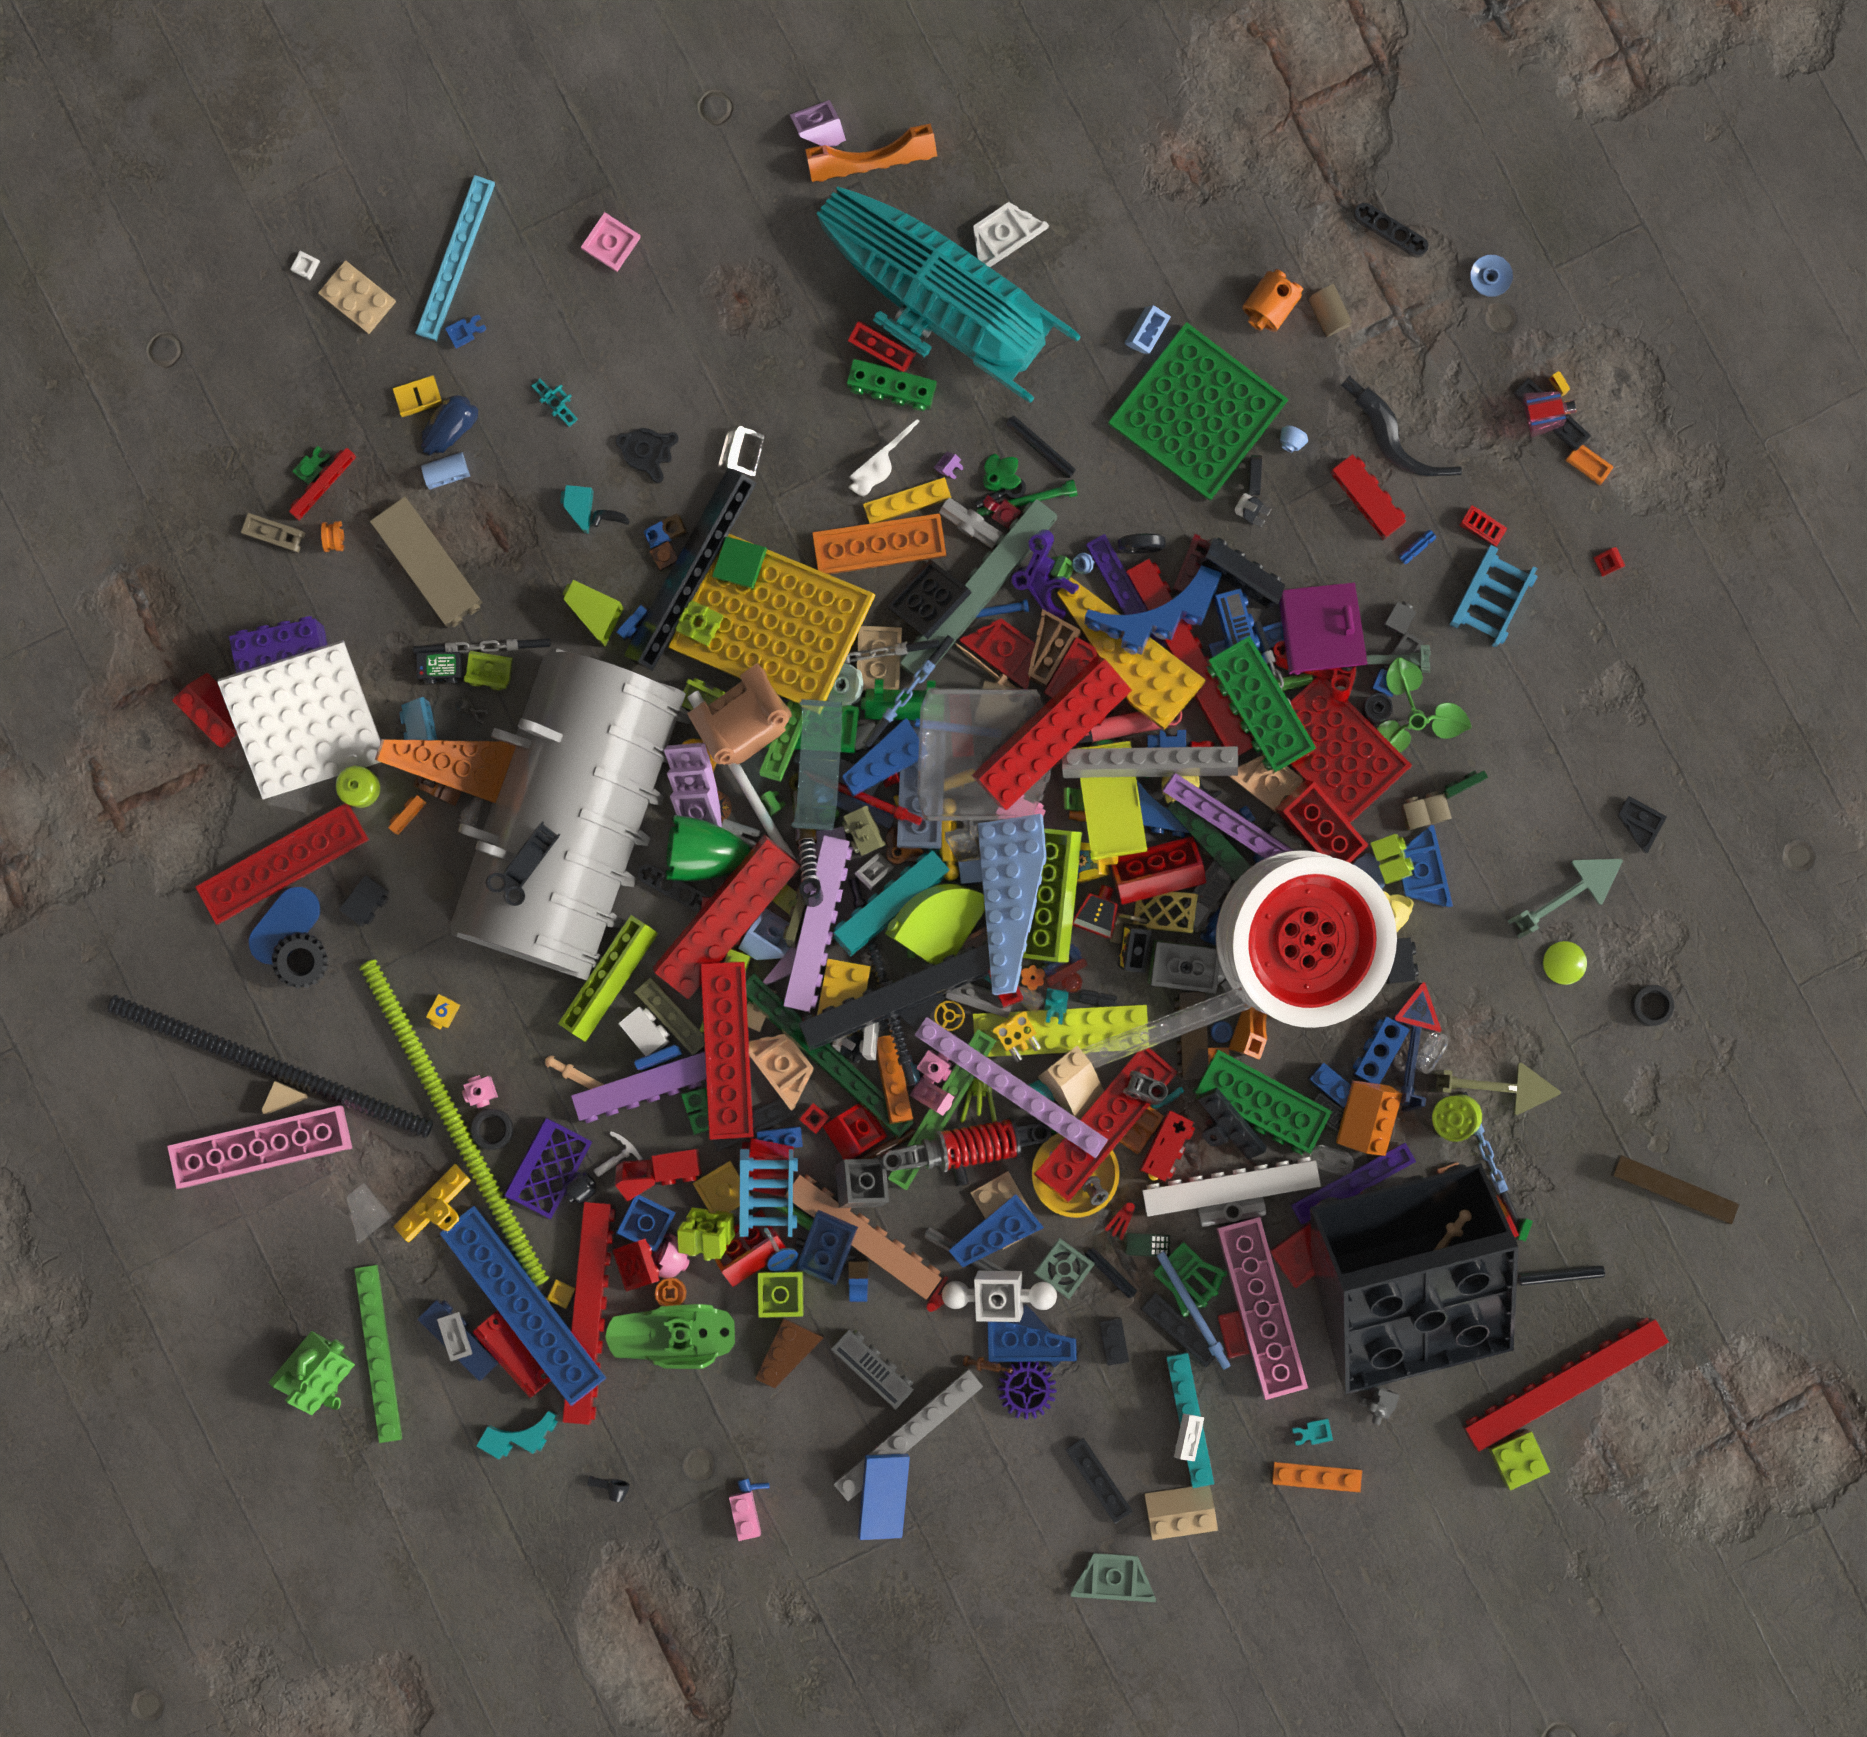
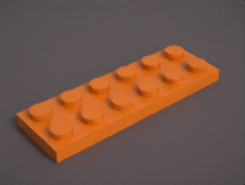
M940 513L812 532L818 570L826 574L946 557Z

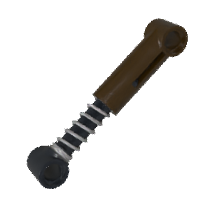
M798 772L790 777L789 786L791 790L795 842L799 846L800 864L802 865L800 868L802 871V882L799 886V891L806 906L816 907L822 903L824 895L819 877L816 876L818 870L815 867L817 865L815 862L817 857L814 855L816 850L813 846L817 843L813 788L809 776L803 772ZM801 801H804L805 813H802ZM809 891H816L814 894H807Z

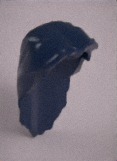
M451 396L442 402L427 421L422 431L423 442L421 449H423V453H427L428 456H431L433 453H444L467 430L472 428L478 418V408L471 405L470 401L464 396Z

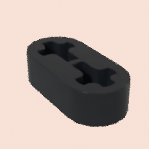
M1251 455L1249 495L1260 496L1262 455Z

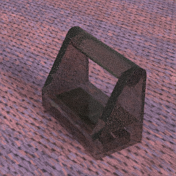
M741 426L729 427L718 468L726 471L731 469L746 476L756 478L766 436ZM743 436L757 439L749 470L736 466Z

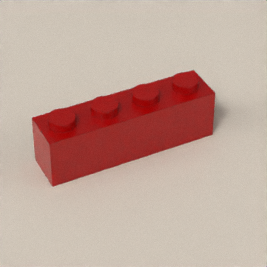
M1352 454L1332 469L1330 474L1382 540H1385L1405 524L1406 520L1404 518L1406 516L1399 507L1395 508L1391 503L1392 498L1389 493L1380 489L1377 478L1372 473L1369 475L1364 469L1366 466L1360 457L1356 458Z

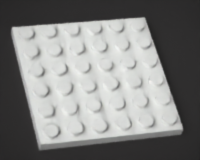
M344 640L218 679V685L262 799L339 776L341 771L350 766L368 767L381 763L375 760L381 740Z

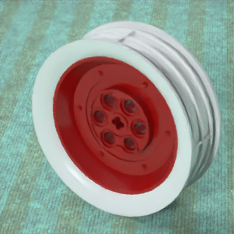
M1302 850L1275 854L1248 869L1227 894L1218 917L1216 929L1218 960L1226 980L1237 995L1256 1010L1270 1015L1281 1022L1299 1027L1315 1028L1333 1025L1352 1017L1365 1008L1385 984L1394 962L1397 944L1396 924L1392 908L1386 895L1374 879L1349 862L1332 858L1322 853ZM1306 912H1309V919L1304 922L1303 916ZM1327 922V929L1322 932L1321 926ZM1291 923V930L1286 933L1285 927ZM1327 944V950L1322 954L1321 947ZM1291 945V952L1285 955V948ZM1308 955L1309 962L1303 965V959Z

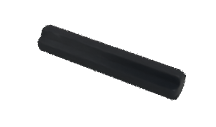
M1090 1247L1085 1252V1256L1095 1263L1094 1265L1129 1299L1137 1293V1290L1094 1247Z

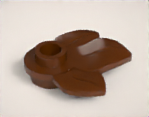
M896 826L891 827L885 837V842L888 846L886 851L888 861L895 865H900L905 861L916 862L924 851L920 848H898V828ZM896 850L900 851L901 855L896 856L893 852Z

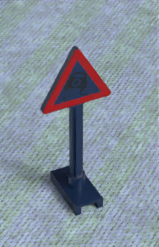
M1425 982L1420 983L1393 1017L1394 1021L1412 1027L1404 1084L1401 1087L1402 1097L1400 1105H1402L1401 1111L1404 1112L1425 1107L1426 1103L1425 1097L1414 1095L1415 1088H1413L1421 1029L1437 1033L1441 1032V1027Z

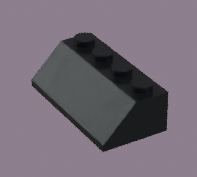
M1212 538L1208 541L1196 560L1198 564L1220 572L1221 579L1236 589H1241L1242 593H1246L1248 597L1266 609L1279 603L1285 588V584L1281 582L1282 579L1274 573H1267L1258 562H1250L1245 558L1246 555L1237 549L1232 550L1228 547V543L1221 538Z

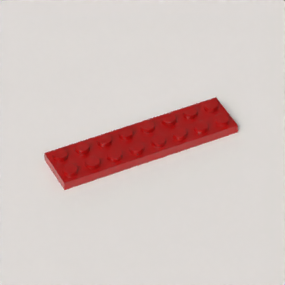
M344 803L196 886V889L215 924L219 925L369 841V838L352 807Z
M745 962L700 964L709 1139L753 1137Z
M1146 1044L1141 1047L1080 1119V1121L1108 1139L1096 1158L1067 1138H1064L1034 1173L1038 1179L1066 1203L1072 1199L1151 1105L1123 1093L1124 1088H1127L1130 1081V1072H1140L1152 1079L1163 1082L1166 1086L1178 1073ZM1158 1089L1151 1090L1154 1097L1161 1093Z

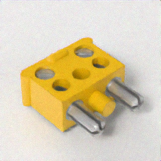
M1026 1011L1019 1012L992 1029V1032L996 1033L1005 1051H1010L1015 1062H1019L1017 1057L1019 1060L1022 1059L1015 1046L1019 1045L1022 1052L1029 1048L1025 1042L1027 1039L1034 1051H1038L1037 1048H1041L1034 1036L1037 1033L1027 1018ZM1026 1026L1030 1028V1031L1028 1033H1024L1023 1031L1024 1027ZM1015 1032L1020 1033V1037L1017 1039L1014 1038ZM1007 1037L1011 1039V1042L1009 1044H1005L1004 1042L1005 1038Z

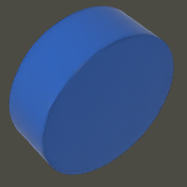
M1224 1021L1216 1022L1210 1030L1212 1039L1218 1043L1229 1041L1233 1033L1230 1024Z

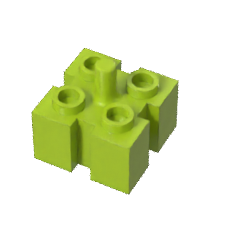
M692 1207L686 1216L687 1222L683 1221L677 1230L679 1253L688 1254L689 1256L703 1253V1258L706 1261L716 1258L721 1259L726 1251V1245H729L735 1236L734 1213L717 1211L713 1214L709 1213L707 1209Z

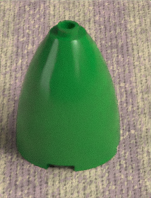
M673 815L672 822H674L675 826L669 830L666 861L670 870H666V880L698 881L731 874L741 864L751 849L740 837L718 825L692 817Z

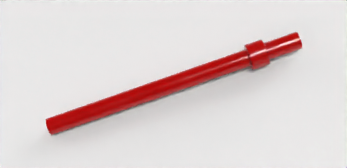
M807 768L804 770L803 773L807 774L811 780L852 797L846 785ZM863 792L853 796L855 799L893 814L894 818L901 821L905 819L916 825H920L922 822V817L908 812V809L902 806L896 807Z

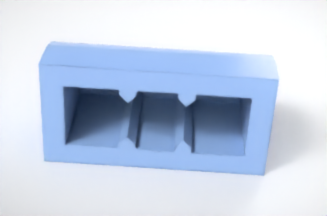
M1154 305L1145 307L1124 344L1136 351L1149 354L1171 317Z
M463 452L421 465L422 473L429 489L470 477Z

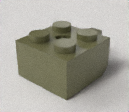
M868 806L843 816L845 821H842V825L846 833L851 832L854 838L851 844L855 853L860 852L861 856L885 845Z

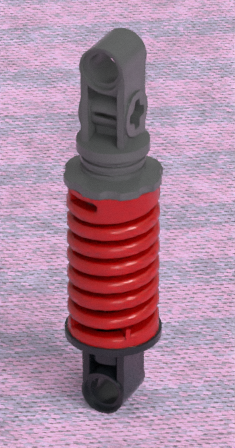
M1009 1117L1001 1122L994 1121L984 1125L978 1124L975 1127H962L959 1130L953 1129L952 1131H936L933 1140L922 1139L921 1145L901 1147V1149L882 1153L879 1163L887 1171L912 1169L925 1165L927 1170L933 1169V1166H940L943 1172H947L951 1165L958 1169L960 1164L963 1167H967L969 1163L973 1166L977 1164V1161L979 1164H983L985 1160L992 1162L993 1158L996 1161H999L1001 1157L1004 1160L1007 1158L1016 1159L1020 1157L1021 1147L1048 1141L1051 1136V1130L1044 1123L1017 1127L1014 1119ZM1037 1127L1043 1130L1041 1139L1035 1137L1034 1132ZM889 1155H893L896 1159L893 1167H889L886 1163Z

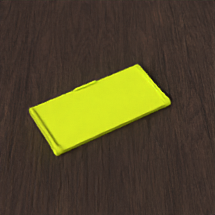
M1131 741L1077 749L1131 748ZM1136 777L1080 778L1091 860L1146 852L1147 846Z

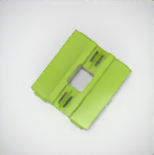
M692 600L687 608L685 607L676 631L709 646L712 638L714 639L717 629L720 628V623L724 616ZM697 619L703 620L700 627L695 626Z

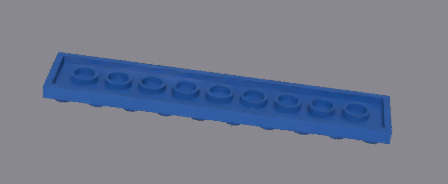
M475 1206L461 1215L459 1221L449 1231L443 1230L440 1232V1235L570 1406H573L606 1379V1376Z

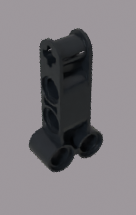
M542 821L502 874L491 873L487 876L485 882L487 889L497 893L504 891L503 898L508 905H521L525 900V892L522 886L557 841L560 833L556 834L545 826L544 821ZM494 876H498L502 880V885L498 889H494L490 884ZM513 889L518 890L520 893V899L515 903L511 902L508 897L509 892Z

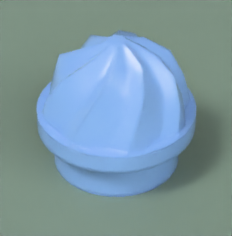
M1080 553L1073 559L1072 565L1077 573L1088 574L1094 568L1095 562L1091 555Z

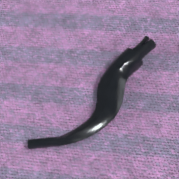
M1350 375L1340 385L1357 399L1354 403L1370 417L1379 449L1393 464L1411 473L1425 476L1462 475L1461 467H1432L1409 456L1400 444L1398 423L1394 412L1370 387L1364 389Z

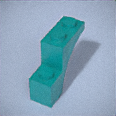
M549 1410L536 1425L520 1431H505L490 1425L485 1430L477 1447L495 1458L501 1459L503 1455L507 1457L513 1447L510 1444L512 1441L534 1454L536 1450L541 1451L547 1441L544 1437L548 1431L552 1432L558 1423V1420L555 1419L558 1414Z

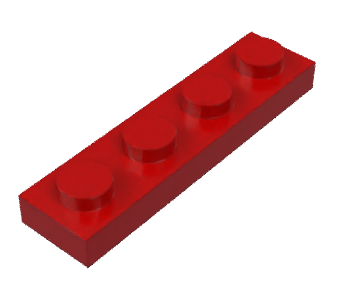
M347 447L344 451L340 450L334 457L335 461L330 466L322 469L318 480L311 482L305 489L306 493L301 498L294 500L289 512L300 521L355 460L356 456Z

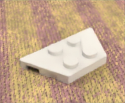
M1008 202L973 226L977 257L981 262L992 267L1048 229L1049 225L1047 222L1034 218L1032 214L1021 211L1017 206Z

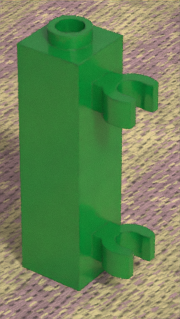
M875 679L874 689H866V697L861 698V710H865V719H881L888 707L891 709L894 707L895 698L901 690L883 689L884 679ZM927 680V691L912 690V697L906 705L897 708L895 711L897 716L893 720H904L906 718L908 720H915L918 718L943 721L944 691H935L936 681ZM905 691L898 701L901 700L903 703L909 694H906Z

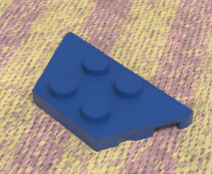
M1431 825L1406 845L1407 849L1404 852L1406 858H1411L1414 869L1411 870L1413 875L1401 879L1406 897L1449 908L1453 904L1435 827Z

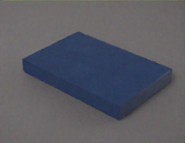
M818 1210L796 1269L836 1286L858 1227Z

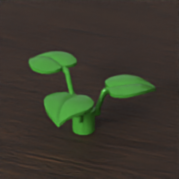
M1402 657L1396 658L1389 666L1386 682L1389 690L1394 695H1401L1406 692L1412 710L1408 714L1409 723L1400 727L1398 722L1388 720L1379 724L1376 729L1399 752L1404 751L1411 741L1410 733L1404 729L1421 730L1432 719H1434L1432 729L1441 738H1453L1471 729V723L1467 714L1456 704L1449 702L1441 703L1436 707L1435 715L1427 718L1421 710L1415 708L1410 691L1420 687L1423 680L1422 672L1416 664Z

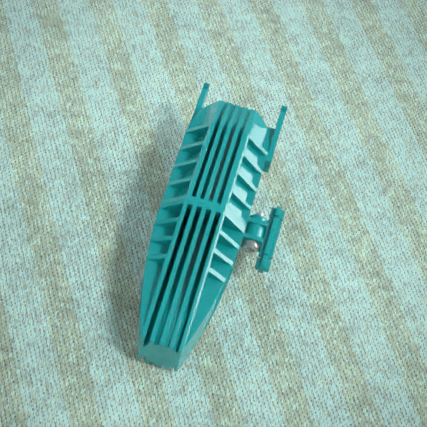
M837 186V193L833 192L831 197L821 207L820 212L816 213L821 228L852 266L880 293L900 308L895 316L896 321L892 318L888 319V316L882 311L875 314L873 321L879 326L883 325L886 331L913 350L917 349L916 352L923 357L930 353L932 347L926 342L922 343L920 338L922 336L928 338L931 331H933L971 358L974 365L1022 399L1031 403L1034 397L1015 383L1013 379L1019 372L1025 371L1046 344L1045 337L1053 327L1074 341H1078L1081 336L1070 326L1032 301L1019 287L935 229L885 203Z

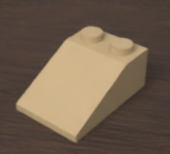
M1078 1045L1038 1076L1040 1081L1050 1089L1058 1104L1079 1120L1104 1092L1091 1062Z

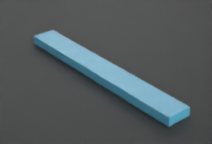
M474 175L417 327V335L437 342L495 182Z

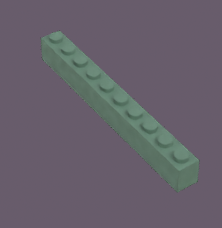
M1038 499L1034 503L1029 502L1023 510L1025 514L1020 520L1016 518L1009 527L1011 529L1006 536L1003 534L996 542L997 547L993 552L989 551L982 559L984 563L981 567L973 569L968 577L970 580L965 585L972 593L928 639H938L939 644L942 643L947 635L954 639L938 662L1031 552L1029 547L1030 538L1042 529L1049 530L1056 522L1057 514ZM919 634L914 642L927 641V639ZM937 648L913 651L902 655L900 658L902 661L900 663L901 668L914 677L916 671L926 659L930 658ZM921 670L917 677L919 676L921 680L925 673Z

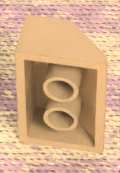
M1210 1485L1198 1488L1184 1487L1144 1493L1152 1540L1218 1531Z

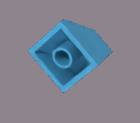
M421 697L401 705L402 711L399 712L402 724H405L407 731L404 732V740H438L431 705L427 699Z

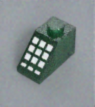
M1126 1233L1125 1255L1156 1256L1164 1251L1166 1256H1169L1170 1235Z

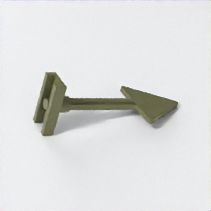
M1523 1063L1517 1064L1515 1084L1457 1079L1456 1076H1452L1453 1071L1431 1070V1075H1437L1436 1088H1430L1429 1092L1451 1093V1089L1467 1088L1515 1093V1115H1519L1561 1094L1560 1090Z

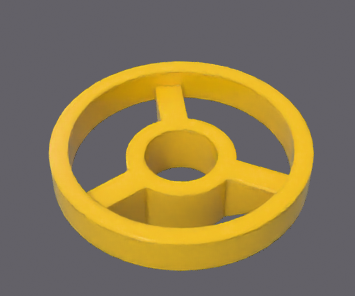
M944 1001L939 1004L934 1014L935 1022L939 1024L937 1021V1011L942 1006L945 1011L943 1013L945 1021L941 1027L947 1031L958 1029L963 1024L965 1018L962 1006L955 1001ZM945 1004H956L961 1009L962 1014H956L953 1010L947 1009ZM947 1012L954 1014L952 1020L946 1019L945 1015ZM956 1018H962L961 1023L957 1027L952 1029L945 1028L947 1023L953 1022Z

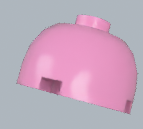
M667 1233L664 1236L667 1239L664 1243L661 1242L657 1252L653 1253L652 1256L653 1262L659 1271L658 1277L672 1278L678 1275L680 1271H685L690 1261L687 1259L688 1254L679 1253L678 1237Z

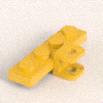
M454 1164L393 1227L407 1242H410L430 1221L444 1231H449L459 1221V1216L448 1203L471 1180L459 1166ZM451 1216L450 1222L445 1223V1219Z

